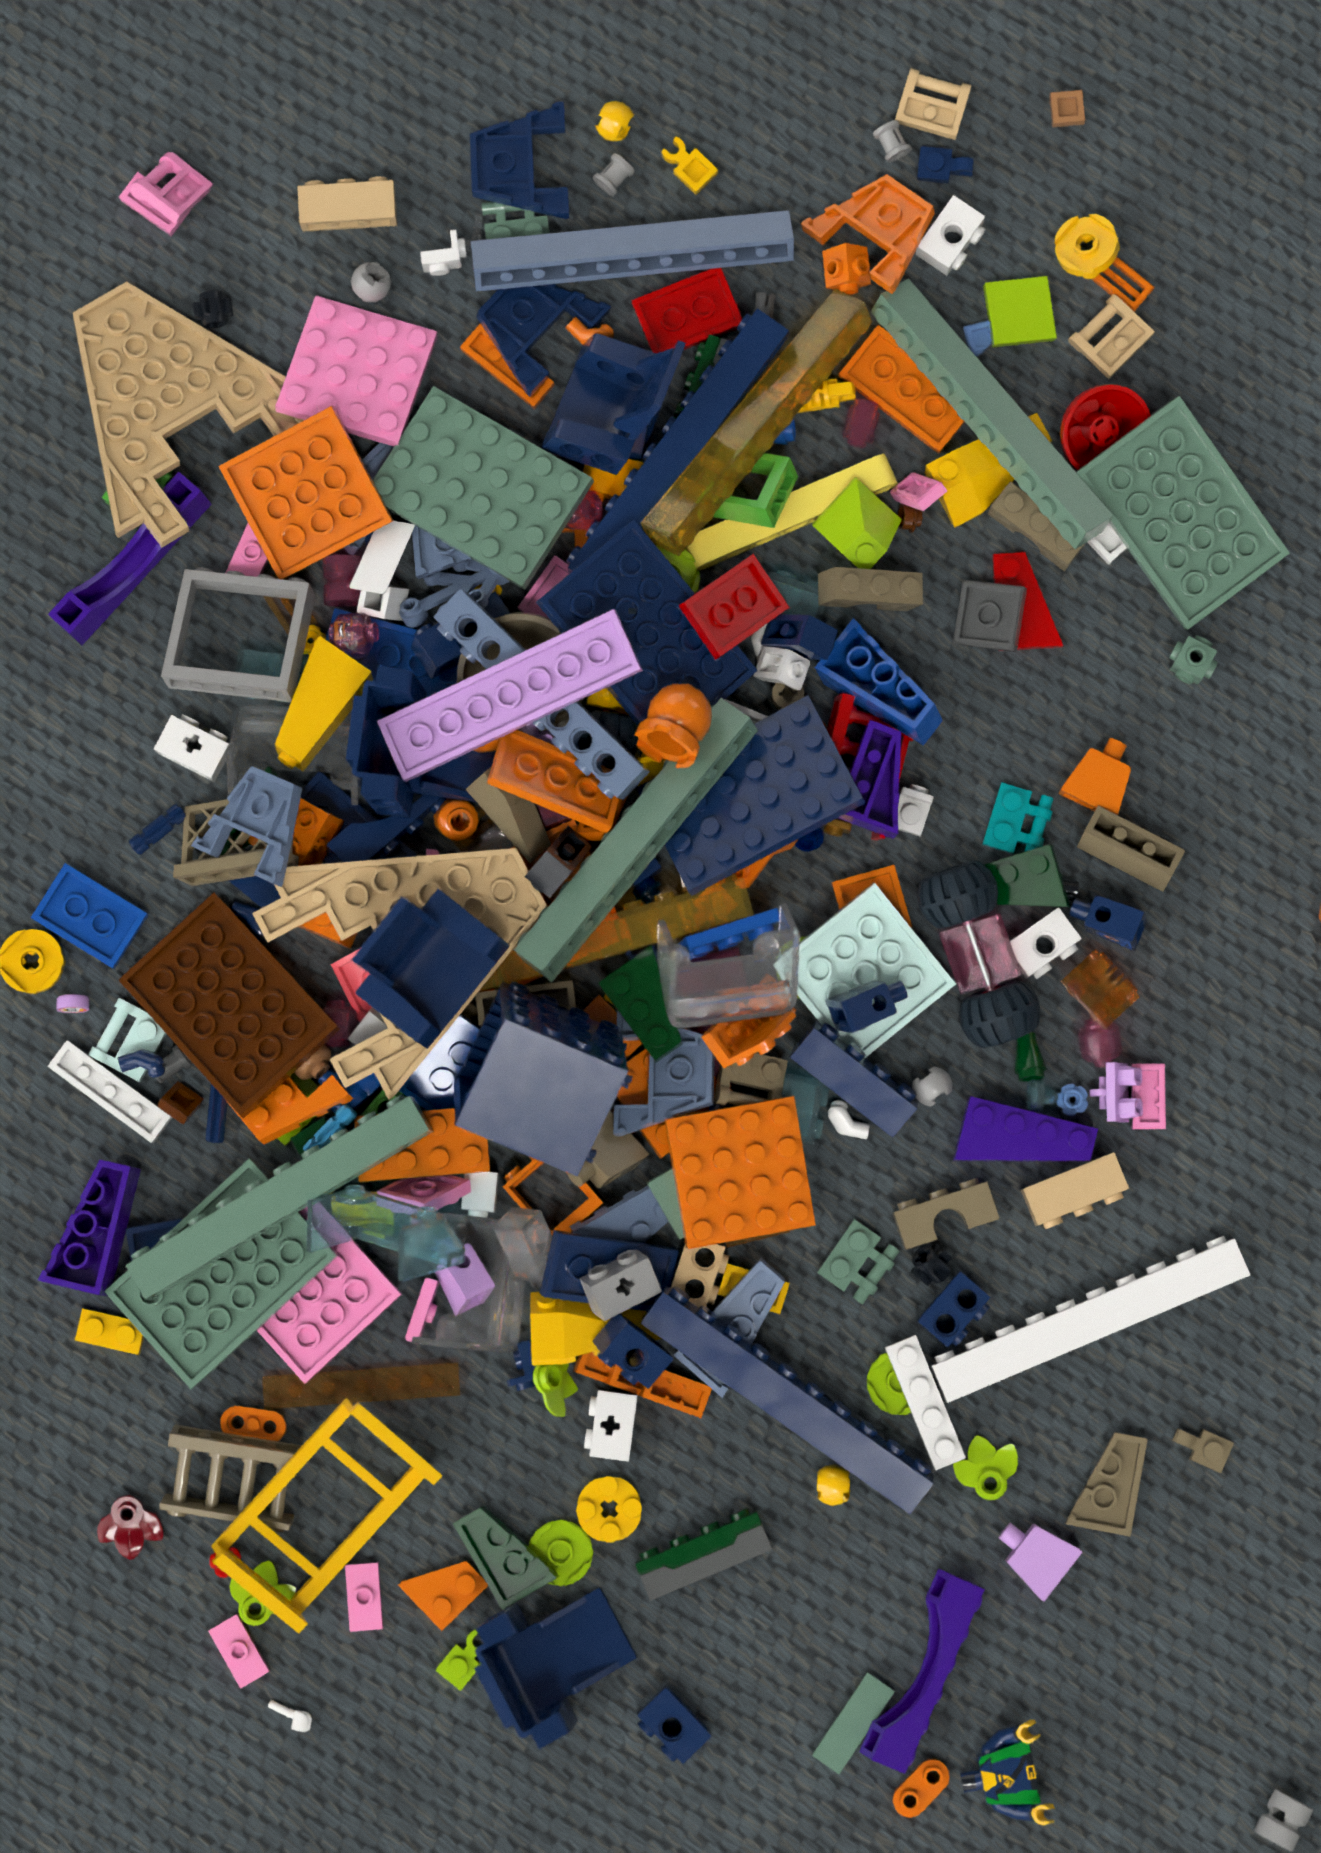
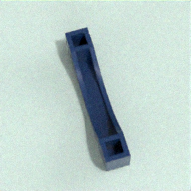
M422 795L412 804L410 818L390 816L368 823H351L326 845V852L336 863L376 860L382 854L388 856L401 844L398 840L407 832L410 836L417 832L425 823L422 819L431 811L435 814L442 803L446 801V798Z

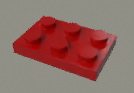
M721 268L709 269L631 300L649 348L654 353H660L673 348L678 340L686 343L684 350L700 344V342H706L709 334L718 337L736 330L742 320Z
M754 554L679 605L715 660L790 608Z

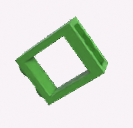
M721 445L716 457L711 460L709 472L704 482L698 487L697 499L705 516L774 528L798 475L790 457ZM732 469L768 475L757 500L721 494Z

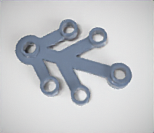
M471 559L453 566L456 572H464L466 570L477 572L471 576L439 571L423 577L425 584L428 586L444 585L448 587L422 600H417L416 598L404 600L400 605L399 614L406 626H420L428 617L427 610L449 600L459 589L466 591L485 608L489 602L488 598L496 585L506 584L509 580ZM482 584L480 589L474 590L476 586Z

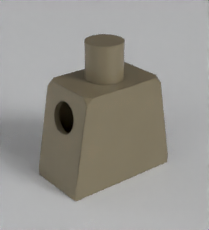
M610 1110L591 1148L597 1150L595 1158H592L593 1162L585 1161L578 1177L568 1173L570 1180L576 1186L580 1187L590 1180L600 1189L635 1169L649 1155L631 1133L619 1137L613 1134L614 1114Z

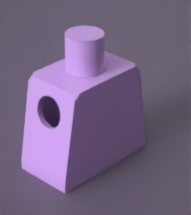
M451 1233L436 1239L433 1243L440 1254V1258L433 1268L455 1316L484 1303L495 1288V1284L472 1245L467 1243L458 1247Z
M1009 1523L998 1537L1013 1549L1005 1561L1042 1601L1048 1598L1082 1553L1080 1549L1034 1524L1024 1534L1012 1523Z

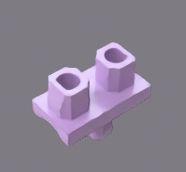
M1106 1062V1077H1099V1089L1090 1090V1097H1099V1109H1107L1108 1122L1128 1123L1129 1119L1143 1115L1141 1099L1129 1098L1128 1086L1141 1085L1142 1069L1128 1066L1125 1063Z

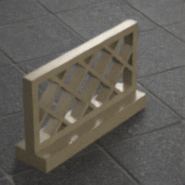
M226 799L185 806L184 812L186 817L184 818L182 858L181 864L174 865L173 878L191 886L253 877L266 849L264 847H267L268 843L258 839L250 851H246L242 846L251 835L242 832L235 839L229 834L227 839L232 845L224 855L216 858L203 852L198 859L193 860V850L195 849L191 846L197 836L202 838L211 827L208 825L210 819L214 814L219 816L230 801ZM204 813L208 818L197 831L195 829V815ZM293 838L287 867L298 866L299 857L292 854Z

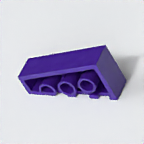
M970 1096L967 1101L953 1161L1088 1162L1091 1160L1098 1129Z
M99 1160L80 1197L81 1200L74 1214H71L66 1224L67 1228L59 1243H56L51 1253L52 1257L45 1270H42L38 1281L96 1295L108 1296L104 1291L114 1283L141 1169Z

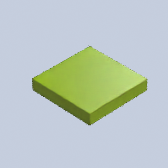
M1047 276L986 282L983 285L992 348L1055 341L1057 337Z

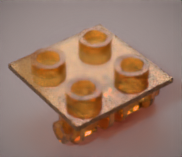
M1095 949L1060 982L1065 986L1068 993L1076 998L1089 1012L1091 1018L1098 1022L1105 1030L1140 996L1136 992L1138 989L1127 978L1120 985L1117 983L1125 976L1123 973L1115 980L1111 977V974L1118 967L1115 966L1108 973L1106 970L1113 963L1104 952L1100 953Z

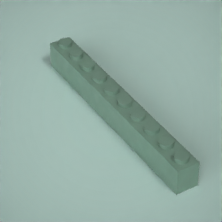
M908 278L899 283L893 294L888 291L881 293L871 311L877 322L895 339L897 345L907 353L919 371L925 374L936 387L938 393L949 402L958 416L974 431L980 442L986 445L997 458L999 464L1010 473L1019 487L1039 507L1041 513L1059 530L1061 536L1074 549H1077L1101 534L1113 518L1111 512Z
M720 698L715 705L711 706L712 721L710 730L703 740L698 743L700 749L694 764L688 768H675L677 762L666 760L662 770L655 779L649 781L644 786L642 794L636 802L625 809L618 824L613 830L608 831L603 836L599 847L592 855L583 860L580 870L571 881H567L561 887L559 895L553 903L541 911L538 921L519 938L514 951L526 964L550 982H553L758 732L750 717L724 699Z
M403 1094L395 1097L386 1103L388 1109L378 1115L373 1111L357 1121L360 1126L350 1132L346 1128L338 1131L329 1137L331 1143L320 1149L316 1145L301 1154L303 1158L301 1161L294 1165L287 1162L272 1171L274 1177L266 1182H263L262 1179L254 1181L244 1188L246 1193L235 1199L234 1196H230L216 1205L217 1211L208 1216L205 1212L195 1216L188 1221L190 1227L180 1233L175 1229L159 1239L161 1244L150 1250L146 1246L132 1254L133 1261L125 1266L144 1299L152 1300L434 1132L415 1098L411 1096L405 1098Z

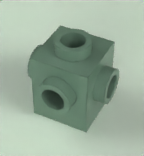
M1188 636L1184 643L1178 641L1169 657L1174 660L1170 671L1174 672V676L1180 681L1190 685L1192 683L1198 685L1203 677L1210 679L1218 664L1213 659L1217 650L1211 648L1213 644L1201 636H1195V638ZM1192 653L1200 657L1201 661L1198 663L1193 662L1190 659V654Z

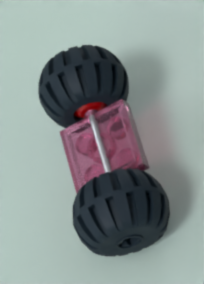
M970 861L946 868L922 879L919 883L917 898L919 909L925 919L936 928H946L961 923L960 926L939 933L960 994L984 987V990L965 998L961 1004L960 1024L966 1037L975 1046L988 1048L1007 1043L1033 1032L1039 1025L1041 1014L1039 1001L1033 990L1026 983L1019 980L997 985L999 982L1021 975L1001 914L998 913L976 921L974 920L992 911L997 905L998 887L991 871L979 861Z

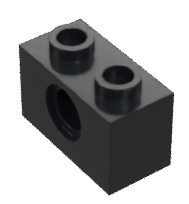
M567 826L525 875V878L531 882L537 891L544 893L550 898L593 846L571 827Z

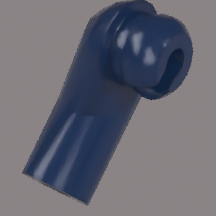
M235 901L231 911L240 920L247 921L252 934L261 943L265 942L266 939L252 914L258 911L259 908Z
M142 1049L117 1057L122 1073L142 1067L148 1070V1075L151 1078L163 1075L165 1072L162 1057L149 1050Z

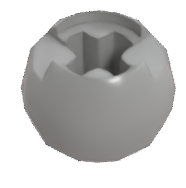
M366 262L354 270L351 286L362 301L377 302L389 293L391 278L389 273L379 263Z
M936 1066L929 1069L930 1073L924 1079L916 1078L912 1081V1089L917 1094L915 1099L929 1107L936 1104L935 1099L940 1094L945 1093L948 1095L953 1090L950 1074Z

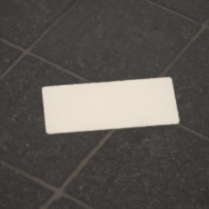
M393 521L374 531L349 587L351 589L385 594L415 525Z

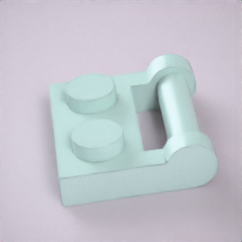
M118 998L114 1005L117 1009L97 1046H92L88 1055L122 1073L117 1057L142 1049L156 1054L166 1033L147 1012ZM130 1014L136 1017V1020L114 1058L108 1055L107 1052L127 1015ZM138 1067L123 1072V1074L141 1082L147 1069Z

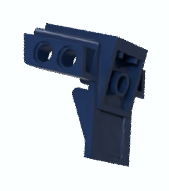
M594 334L581 347L575 367L541 448L547 452L615 475L619 473L628 459L641 462L686 343L678 340L673 348L660 353H654L601 334Z
M380 665L377 668L376 681H366L362 696L354 695L345 759L352 767V774L362 780V796L377 814L410 818L414 793L476 802L467 792L466 788L492 766L496 751L487 753L471 751L407 782L402 780L377 721L425 699L427 692L412 671Z
M439 889L435 891L422 909L401 896L351 959L355 964L370 973L356 990L355 994L414 1041L428 1049L510 945Z
M601 1587L530 1626L518 1604L515 1603L487 1618L476 1628L484 1644L478 1646L475 1650L480 1661L474 1668L505 1729L513 1725L520 1738L532 1735L538 1749L569 1733L579 1721L567 1699L568 1696L582 1691L637 1658Z

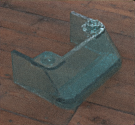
M347 1185L345 1190L308 1200V1252H315L355 1239L399 1252L398 1280L403 1282L461 1264L465 1261V1246L444 1215L437 1212L435 1207L415 1206L366 1191L365 1187L361 1185Z

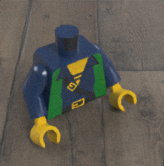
M1030 1719L1021 1726L998 1730L982 1745L981 1753L976 1755L979 1770L960 1773L963 1792L983 1789L985 1802L991 1805L994 1811L1016 1820L1035 1821L1039 1825H1047L1055 1820H1048L1044 1816V1810L1054 1809V1805L1051 1803L1036 1805L1040 1804L1041 1800L1030 1743L1038 1739L1041 1734L1031 1735L1029 1733L1028 1727L1036 1723L1034 1719Z

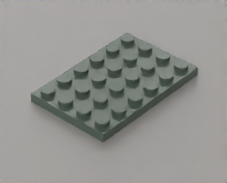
M433 386L403 432L399 445L394 446L374 477L373 482L388 510L525 590L593 485L594 480L582 471Z
M1176 396L1076 471L1080 478L1111 512L1113 518L1109 522L1185 630L1190 629L1290 554L1180 396Z
M249 1158L171 1231L177 1229L178 1233L190 1227L188 1221L204 1212L207 1216L218 1210L216 1205L230 1196H234L237 1199L246 1193L244 1188L259 1179L266 1182L270 1178L253 1159ZM298 1212L152 1300L144 1299L128 1270L104 1292L190 1389H194L339 1255L305 1217ZM159 1241V1242H158L156 1245H154L151 1249H153V1248H155L156 1246L160 1245L161 1242Z

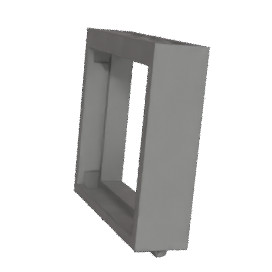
M198 567L195 570L184 569L161 674L168 688L291 702L297 687L315 600V594L310 583L300 578L280 580L267 574H259L257 577L245 576L237 571L217 573L203 567ZM196 589L296 599L280 677L180 666Z

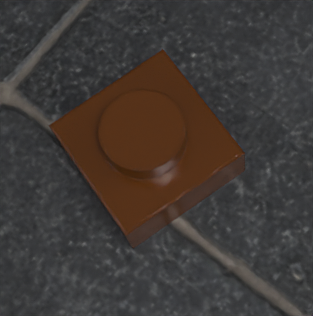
M177 1081L160 1099L157 1107L184 1125L200 1108L204 1099Z

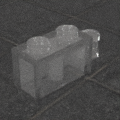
M511 1207L493 1226V1229L516 1279L528 1280L534 1290H541L553 1236L541 1210Z

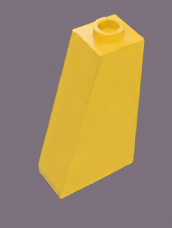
M320 635L315 640L275 742L279 761L290 769L296 766L303 772L352 710L354 695L362 696L364 683L366 681H373L372 672Z

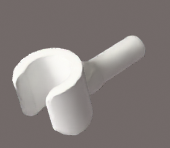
M273 1700L269 1702V1708L286 1717L293 1718L292 1730L301 1732L310 1730L312 1721L310 1713L289 1709Z

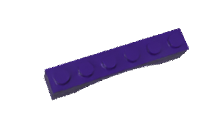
M180 472L162 489L185 520L189 529L212 505L202 491ZM143 523L125 548L106 567L83 584L70 590L48 615L82 646L181 537L161 548Z
M938 1568L925 1598L929 1613V1639L922 1667L912 1686L902 1699L885 1714L872 1721L859 1751L872 1761L901 1773H906L908 1766L913 1763L916 1757V1748L920 1738L929 1727V1717L932 1710L942 1697V1687L945 1680L955 1667L957 1652L961 1643L966 1640L969 1634V1624L974 1613L978 1611L982 1604V1594L985 1589Z

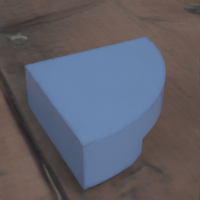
M988 320L963 327L967 347L976 357L984 353L983 351L991 343V331Z

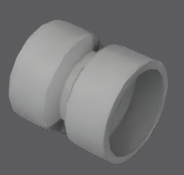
M1274 1789L1267 1803L1269 1812L1268 1814L1261 1815L1254 1831L1273 1843L1293 1852L1301 1836L1298 1829L1307 1825L1314 1810L1291 1796Z

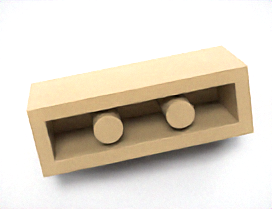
M372 177L367 182H356L354 179L346 178L338 180L335 184H324L323 181L313 180L306 182L303 186H298L299 223L302 232L397 226L395 185L393 180H388L386 177Z
M1113 1152L1024 1188L1021 1192L1035 1226L1043 1224L1046 1230L1063 1223L1061 1216L1070 1212H1074L1075 1217L1093 1211L1092 1204L1104 1200L1105 1204L1108 1205L1123 1199L1122 1192L1129 1189Z

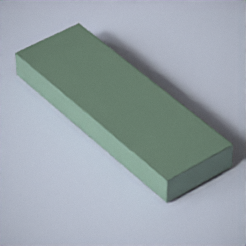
M866 1672L813 1751L812 1756L840 1774L866 1736L872 1721L878 1718L895 1691L869 1672Z

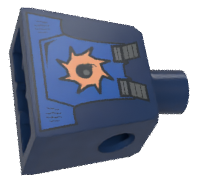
M1098 895L1094 897L1092 903L1075 898L1069 916L1085 921L1084 927L1086 932L1132 951H1136L1147 923L1144 911ZM1102 915L1111 916L1106 922L1098 921Z

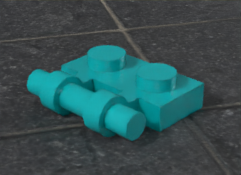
M1001 782L982 845L1010 854L1014 853L1017 842L1026 845L1024 852L1042 847L1045 840L1042 838L1047 821H1051L1053 814L1051 806L1054 798L1041 795L1038 806L1030 805L1029 801L1032 791ZM1025 815L1034 817L1030 834L1020 832Z

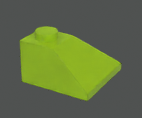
M855 477L812 525L857 568L871 569L887 552L902 519Z

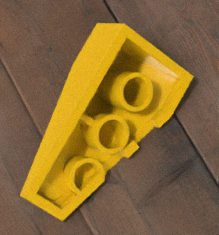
M1038 413L1029 416L1030 420L1051 443L1052 439ZM979 439L926 465L924 471L926 477L942 482L947 492L939 498V501L954 528L983 514L1002 493L1009 482L1015 480Z
M530 1292L532 1365L568 1364L575 1362L576 1356L590 1352L597 1356L600 1351L592 1341L610 1319L603 1321L595 1315L589 1303L543 1297L540 1292ZM628 1309L621 1313L655 1340L662 1339L641 1324L646 1311Z

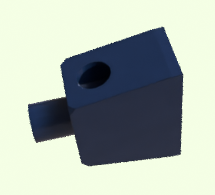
M901 980L889 985L881 981H872L828 998L825 1002L836 1030L854 1033L896 1014L895 1003L907 999L908 995Z

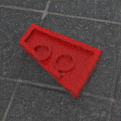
M1026 553L993 554L994 583L1027 588L1017 650L1063 647Z

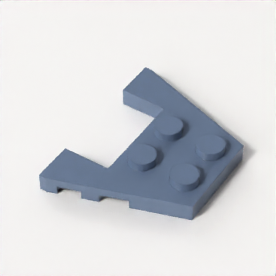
M251 766L227 797L228 801H230L219 816L213 815L208 822V825L211 827L202 838L197 836L191 846L219 858L232 828L260 839L268 844L254 875L282 887L302 788Z
M617 1011V1026L619 1027L618 1031L622 1032L623 1041H638L639 1039ZM677 1027L682 1045L657 1063L649 1055L648 1104L614 1105L613 1134L616 1137L665 1122L664 1119L682 1116L714 1105L715 1056L701 1038L702 1034Z

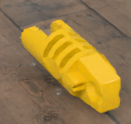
M837 379L773 388L775 397L797 396V402L776 406L775 416L783 413L790 415L840 407V402L856 399L855 385L852 382L838 383Z

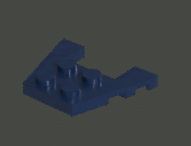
M564 101L553 103L551 108L540 112L534 110L526 113V117L509 123L506 120L470 134L473 197L554 217L570 219L568 187L535 189L532 136L566 133Z
M556 284L498 289L477 311L476 317L525 393L531 397L549 378L550 373L527 354L533 345L565 312H568L574 318L577 317L590 329L596 328L608 315L611 307L601 301L596 303L586 299L585 295L574 291L571 293L556 287Z

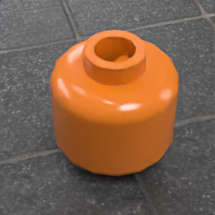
M446 798V801L442 803L433 816L434 825L438 832L454 841L465 840L472 836L479 822L478 813L472 804L465 800Z

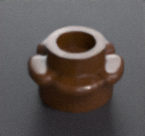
M900 504L898 516L902 520L899 529L909 530V533H913L916 527L921 526L922 511L905 504Z

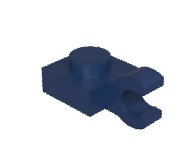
M921 146L917 180L949 184L950 175L972 177L974 159L968 157L952 159V149Z

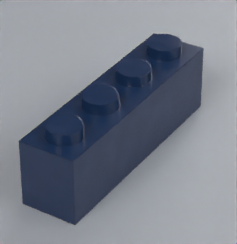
M816 1020L794 1046L790 1058L893 1138L917 1110L918 1100L915 1099L917 1094L905 1083L899 1085L890 1078L891 1073L879 1063L873 1065L864 1058L866 1054L854 1043L848 1045L841 1040L839 1032L828 1023L822 1025Z

